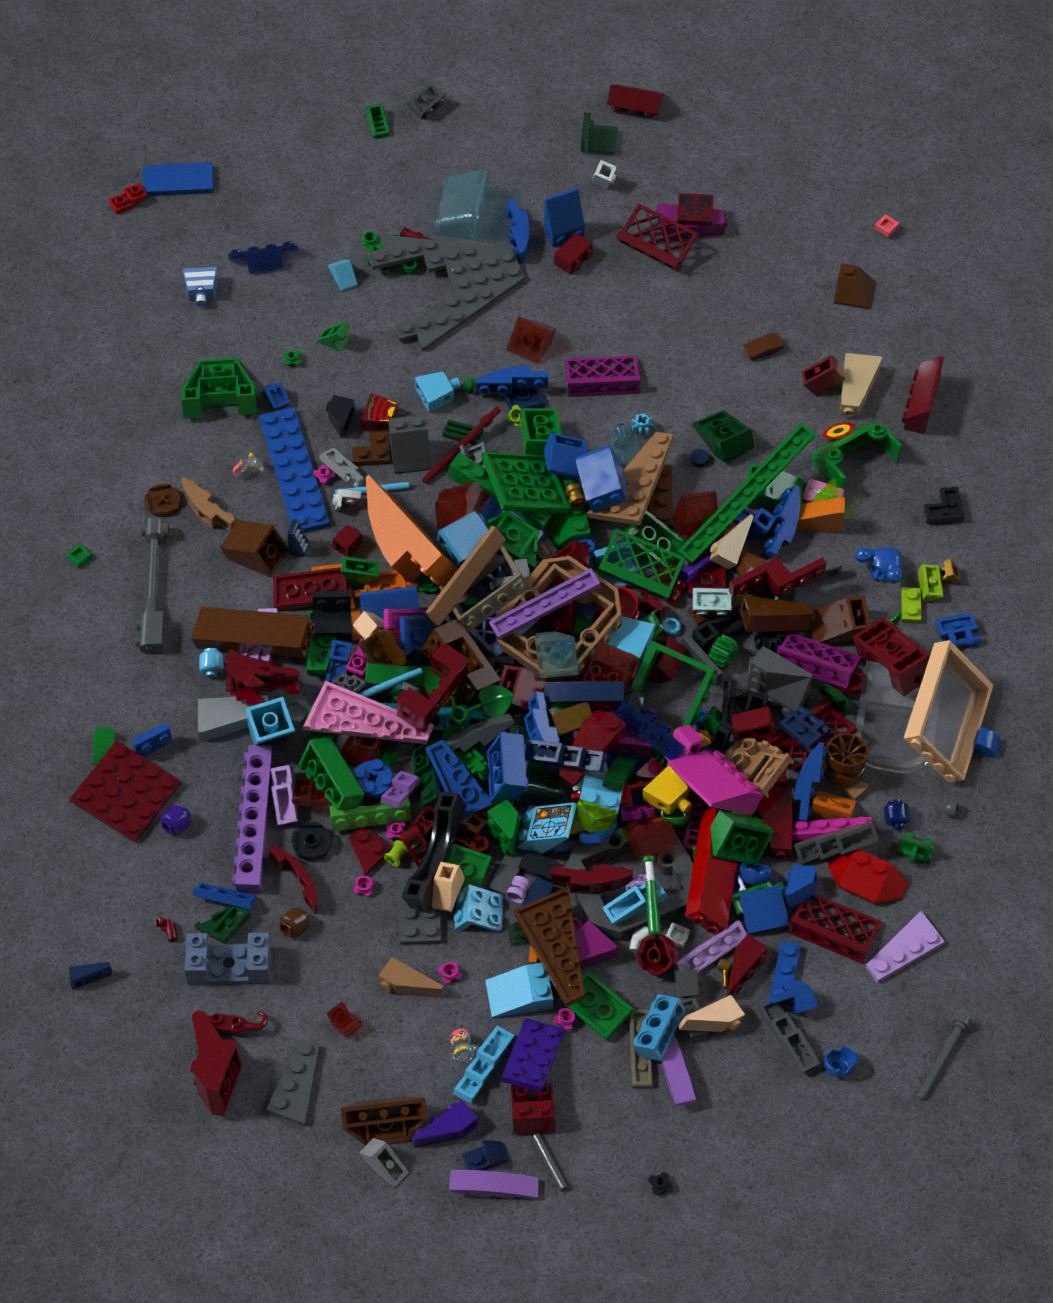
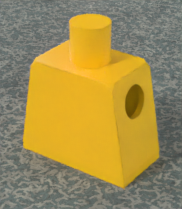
M667 766L643 789V800L667 814L673 813L677 808L683 813H687L692 807V804L687 800L689 797L688 786L670 766Z

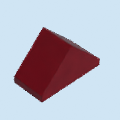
M652 757L631 778L629 785L640 780L650 783L665 768Z

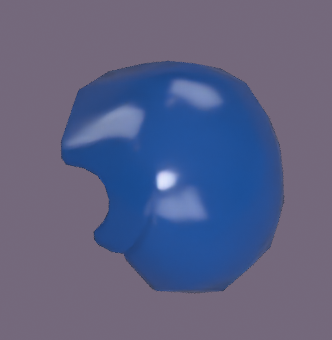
M742 863L739 866L742 880L751 886L767 882L772 875L770 867L753 863L748 868L745 863Z
M842 1046L839 1050L832 1048L824 1058L826 1070L835 1077L843 1078L849 1076L857 1065V1054L847 1046Z

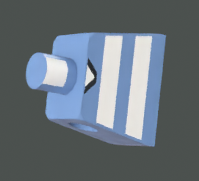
M217 267L184 268L183 275L189 301H196L198 307L206 306L207 300H214L218 282Z

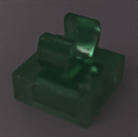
M518 922L507 925L510 946L529 944Z

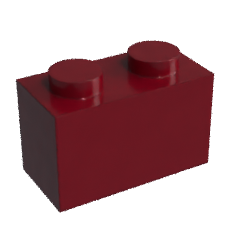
M575 233L554 253V265L571 275L575 270L580 269L586 259L589 260L591 258L593 242Z
M832 355L801 371L803 385L815 396L845 380L843 365Z
M769 706L732 715V727H734L732 733L736 741L744 738H753L757 741L776 736L775 718Z

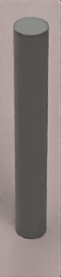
M539 1133L533 1135L532 1139L560 1191L566 1190L568 1186Z

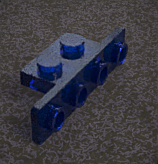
M293 241L284 242L282 246L269 244L266 245V248L262 249L250 247L248 251L242 252L241 249H236L228 254V260L246 257L249 273L284 268L281 252L297 250L298 243L294 244Z
M622 701L614 715L670 761L677 759L683 751L684 745L673 737V727L666 722L662 723L658 720V716L650 710L639 711L629 702Z

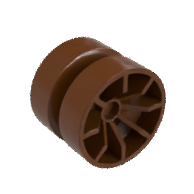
M849 733L834 736L828 743L826 759L823 765L826 778L833 784L843 787L859 783L864 776L869 754L866 742L862 738Z

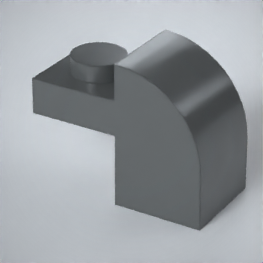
M527 559L514 560L527 579L530 575ZM508 563L502 566L505 577L497 578L489 583L491 591L497 590L516 576Z

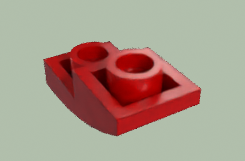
M138 183L124 188L123 194L108 199V204L117 215L139 204L147 197V193Z

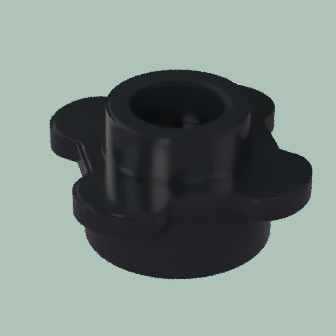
M666 1172L649 1177L648 1182L652 1185V1193L654 1195L664 1194L672 1190V1184L669 1183V1175Z

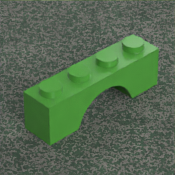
M409 798L406 799L399 809L380 802L372 806L337 810L330 801L328 802L333 832L411 821Z

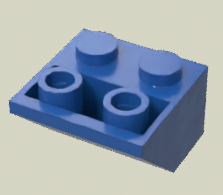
M551 432L544 447L548 472L580 479L575 458L588 453L586 440Z

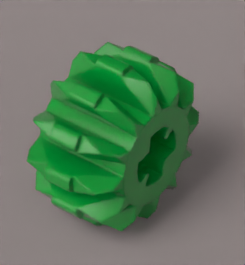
M722 635L718 637L716 642L713 643L712 648H710L709 658L717 667L727 668L734 661L738 651V642L729 636Z

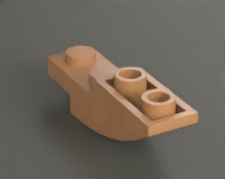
M183 476L181 478L183 492L195 514L212 529L218 524L231 532L236 524L235 517L231 513L223 511L216 503H213L212 494L208 490H203L193 480H188Z

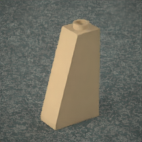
M845 354V380L842 382L840 415L858 417L880 371L881 356Z

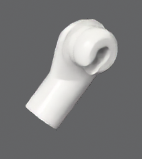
M647 926L641 927L632 934L629 948L631 952L637 953L640 950L641 940L649 936Z

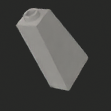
M260 695L265 702L269 701L268 695ZM236 697L198 699V734L200 742L248 728L245 708L251 706H247L244 700L236 701Z

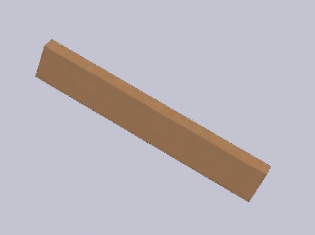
M490 527L425 612L435 625L440 626L506 540L496 527Z

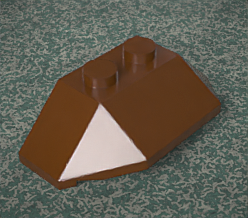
M401 1096L361 1101L341 1107L343 1130L365 1146L373 1138L386 1143L409 1141L427 1120L425 1097Z

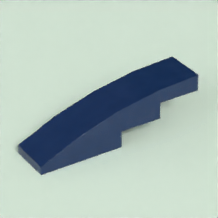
M624 681L544 683V699L546 703L623 702Z
M527 740L525 760L603 773L607 753L603 751L586 750L583 747L565 746L562 743Z

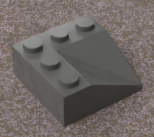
M763 646L750 662L747 692L754 691L769 696L768 706L770 709H776L784 717H787L791 712H795L799 716L800 714L797 712L798 707L802 705L806 708L808 705L813 675Z

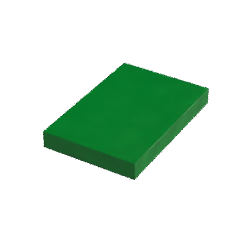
M586 971L582 975L585 999L566 1008L572 1010L579 1019L607 1041L633 1013L634 1009L590 972Z

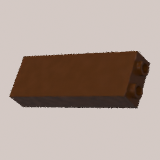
M201 607L191 639L196 649L217 648L219 651L229 652V649H232L238 653L305 658L306 651L310 649V638L314 634L315 625L312 623L309 615Z

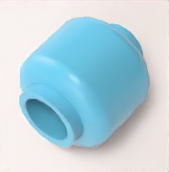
M207 648L199 655L200 672L206 674V677L214 678L217 677V674L224 671V655L219 652V649Z

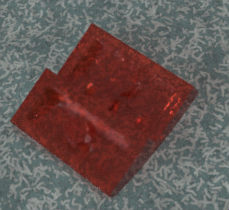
M304 778L296 780L292 796L293 804L309 807L332 805L325 797V792L318 790L313 779Z

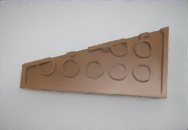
M656 432L625 467L624 474L628 501L594 513L590 508L586 513L587 517L640 525L674 442V435Z

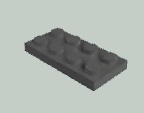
M418 869L399 870L400 945L441 944L440 910L432 908V901L428 911L413 909L401 897L407 880Z

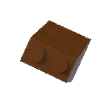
M242 520L237 521L220 547L228 560L270 578L289 550L273 524Z

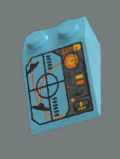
M566 803L539 806L529 812L527 811L522 818L523 826L518 834L519 841L517 847L524 851L527 850L541 855L567 840L577 804Z

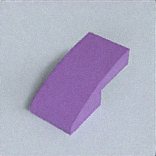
M400 771L392 779L391 787L381 796V803L399 809L414 789L418 777Z

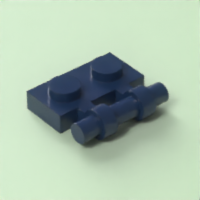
M801 705L797 709L800 715L798 716L795 712H791L779 723V727L805 749L809 750L821 740L822 734L819 733L820 731L827 735L831 729L826 726L825 721L819 720L810 709H806Z

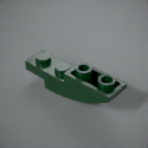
M430 738L426 744L415 743L412 745L414 774L419 777L421 807L424 809L436 805L441 791H445L425 749L433 745Z

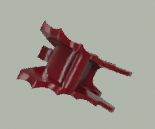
M229 649L228 655L224 656V661L227 664L225 671L228 673V680L225 682V686H227L226 692H229L231 696H235L236 701L244 700L247 706L264 703L265 700L256 691L272 692L277 689H285L288 694L300 693L298 682L300 672L294 668L274 666L271 660L265 661L247 657L232 649Z

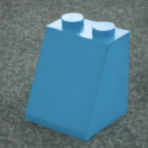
M475 511L442 528L437 534L438 543L458 568H460L488 531L485 526V519Z

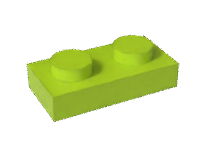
M902 587L901 623H921V588Z

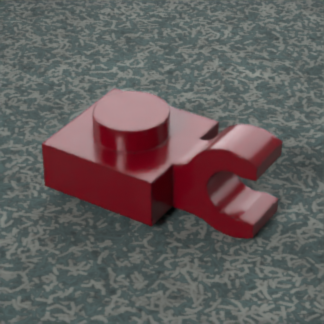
M641 590V596L644 598L641 599L637 596L639 606L644 607L645 612L649 615L653 611L658 610L655 615L660 621L664 617L665 606L661 601L655 600L651 596L649 597L647 591Z

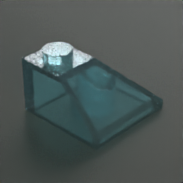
M559 632L536 633L535 643L540 678L579 675L575 638L573 636Z

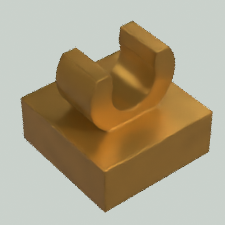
M951 559L945 560L944 567L940 568L941 575L945 574L941 577L942 583H947L949 580L953 585L961 583L957 565Z

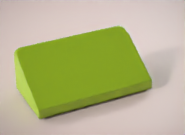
M921 564L918 570L921 602L943 599L940 566Z

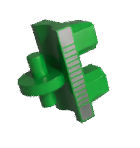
M906 832L905 835H901L899 838L896 853L910 857L909 863L912 864L914 859L930 864L936 845H933V840L926 838L920 841L915 839L914 834Z

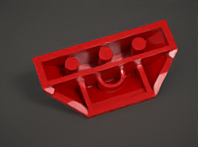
M860 849L843 855L841 853L835 854L828 864V868L839 888L874 904L901 900L909 885V882L894 865Z

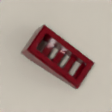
M416 825L401 833L400 837L419 868L422 863L419 860L425 857L429 845ZM422 841L421 844L415 846L414 848H411V846H413V845L417 844L418 842ZM424 848H426L425 851L421 852V853L418 854V855H415L417 852H419V851L423 850Z

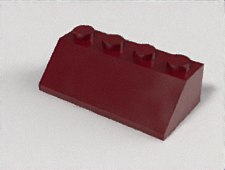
M940 356L920 364L919 370H915L913 380L916 383L911 384L909 394L912 397H908L905 407L908 409V412L904 411L902 422L905 423L904 430L921 434L926 433L940 381L944 357Z

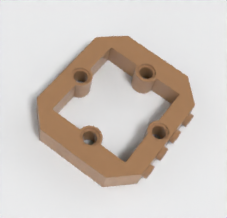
M571 556L542 560L526 579L531 587L504 606L496 614L495 618L526 603L529 597L535 598L541 595L556 576L563 581H567L588 570V568ZM595 574L601 586L576 600L581 604H588L594 601L603 607L605 611L590 628L582 631L580 641L562 662H559L547 653L545 642L539 636H532L526 639L515 631L498 640L499 648L532 672L548 679L547 682L575 679L578 674L581 675L585 671L586 664L596 658L599 653L598 650L609 642L613 632L618 631L622 626L623 620L618 589ZM588 639H594V640H595V641L592 642V643H587V642H586ZM536 646L541 647V648H540L539 650H537V651H533V650H532V649H533L534 647H536Z

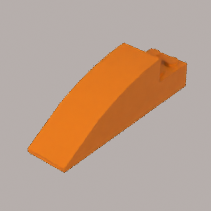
M368 475L366 477L368 515L377 544L390 566L411 584L423 572L427 577L431 575L430 579L435 584L441 583L445 587L459 568L395 498Z

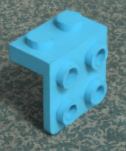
M470 884L459 892L455 902V930L463 931L472 924L496 932L502 929L503 896L501 894Z

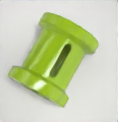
M396 840L393 843L394 847L389 853L385 854L384 859L389 864L399 867L401 864L400 860L409 851L403 842Z

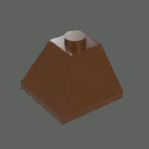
M841 263L834 303L869 309L874 280L859 266Z

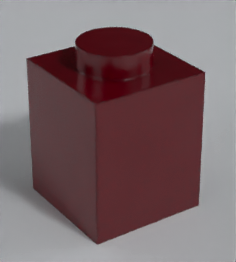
M347 524L333 538V549L346 557H350L362 544L361 532Z

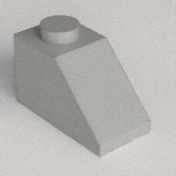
M373 1138L359 1152L370 1168L393 1187H396L409 1173L390 1146L384 1141Z

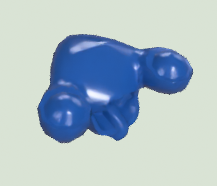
M894 547L860 548L856 551L855 558L858 562L871 563L869 572L874 581L887 578L890 583L895 584L901 580L903 576L901 570L902 556L899 549Z

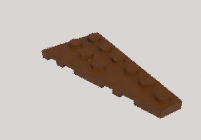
M568 887L514 909L513 913L564 1005L568 1007L584 1000L585 995Z

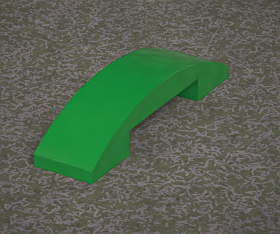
M366 663L365 682L381 684L421 668L423 675L408 680L406 683L413 686H425V674L432 673L431 666Z

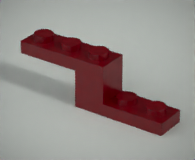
M777 557L731 580L729 593L732 597L738 594L742 595L748 589L760 586L765 581L777 597L783 594L787 595L793 589L806 585L810 580L823 576L827 562L821 557L790 573Z

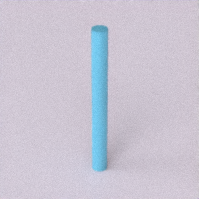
M409 482L384 484L381 486L387 491L409 489ZM366 486L345 489L361 491V494H367Z
M417 668L357 694L368 698L401 682L421 676L423 672L421 668Z

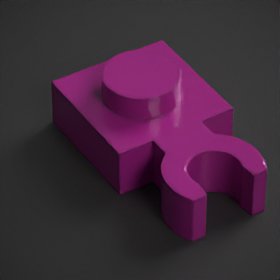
M651 804L619 806V814L622 821L635 822L637 819H642L643 816H655V808Z

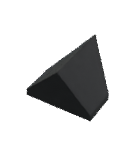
M748 691L731 698L736 714L768 707L769 696L754 691Z

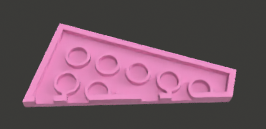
M325 681L303 726V730L426 744L434 725L429 724L422 733L399 718L396 709Z

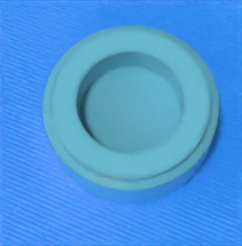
M667 618L662 622V632L664 635L674 637L680 633L681 624L677 619Z

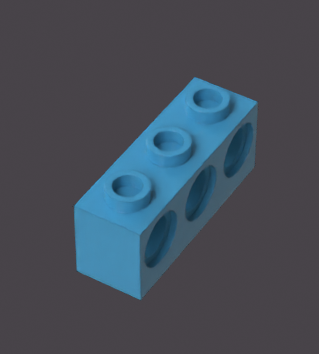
M657 994L650 1006L647 1017L642 1022L638 1035L634 1038L633 1046L640 1057L658 1061L662 1060L685 1012V1008L679 998Z

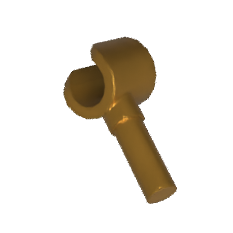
M720 959L718 970L724 971L723 988H728L730 962Z

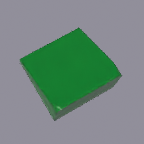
M714 705L702 719V726L711 735H715L716 729L721 722L722 713Z

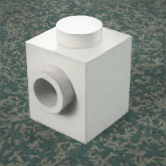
M600 160L591 183L606 189L609 184L613 185L617 176L614 174L616 166Z

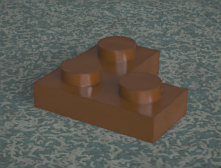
M388 430L370 431V446L352 447L353 464L355 466L390 464Z

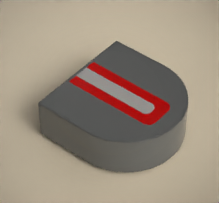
M547 539L538 546L536 554L541 560L555 555L557 550L554 544Z

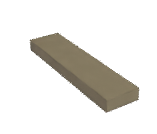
M650 1009L634 1010L629 1016L632 1088H653L652 1059L640 1057L633 1046L634 1038L638 1035L642 1022L647 1017Z

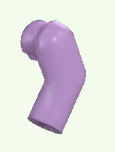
M646 874L637 875L626 885V890L628 891L634 886L640 887L647 880Z

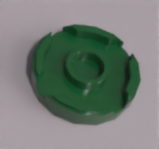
M823 683L819 688L822 697L826 695L827 701L831 703V706L840 712L849 714L853 709V705L848 698L835 687Z

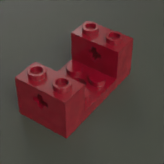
M881 618L853 636L857 655L862 656L861 661L869 668L878 662L889 671L892 687L903 697L921 686L930 655L886 618Z
M444 642L440 647L436 646L431 653V672L441 678L439 687L436 690L433 689L428 698H425L410 687L405 692L402 691L397 697V716L422 733L468 674L469 659Z

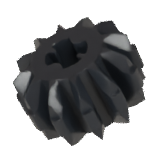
M785 631L756 632L754 635L756 649H761L764 646L774 653L777 652L779 645H782L786 639Z

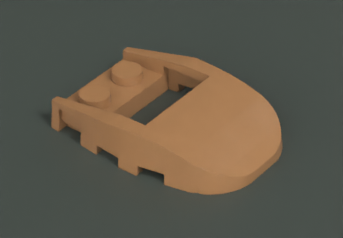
M753 738L738 740L724 754L725 759L735 764L736 769L744 773L749 782L769 757L752 781V783L758 786V790L763 794L764 798L769 797L768 791L773 787L786 767L794 763L789 754L786 753L784 755L776 746L770 745L765 740L757 742Z

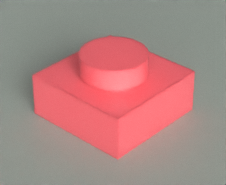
M885 214L875 224L874 229L886 237H890L899 228V222Z

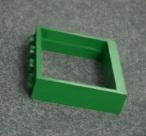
M651 641L630 689L642 692L660 651L706 671L704 680L683 726L691 725L693 728L695 720L698 721L702 715V710L700 709L703 703H707L710 697L709 689L711 685H715L717 681L718 670ZM645 716L639 717L643 723L651 720ZM654 722V728L669 734L675 731L663 724Z

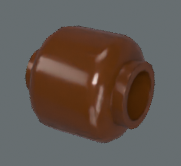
M293 908L283 914L279 924L281 932L287 937L295 938L307 931L309 928V915L307 912L299 908Z

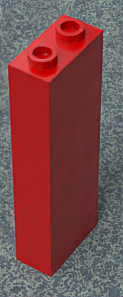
M712 808L702 812L685 910L687 918L712 934L727 929L738 861L713 855L711 825L719 810H721L719 808Z

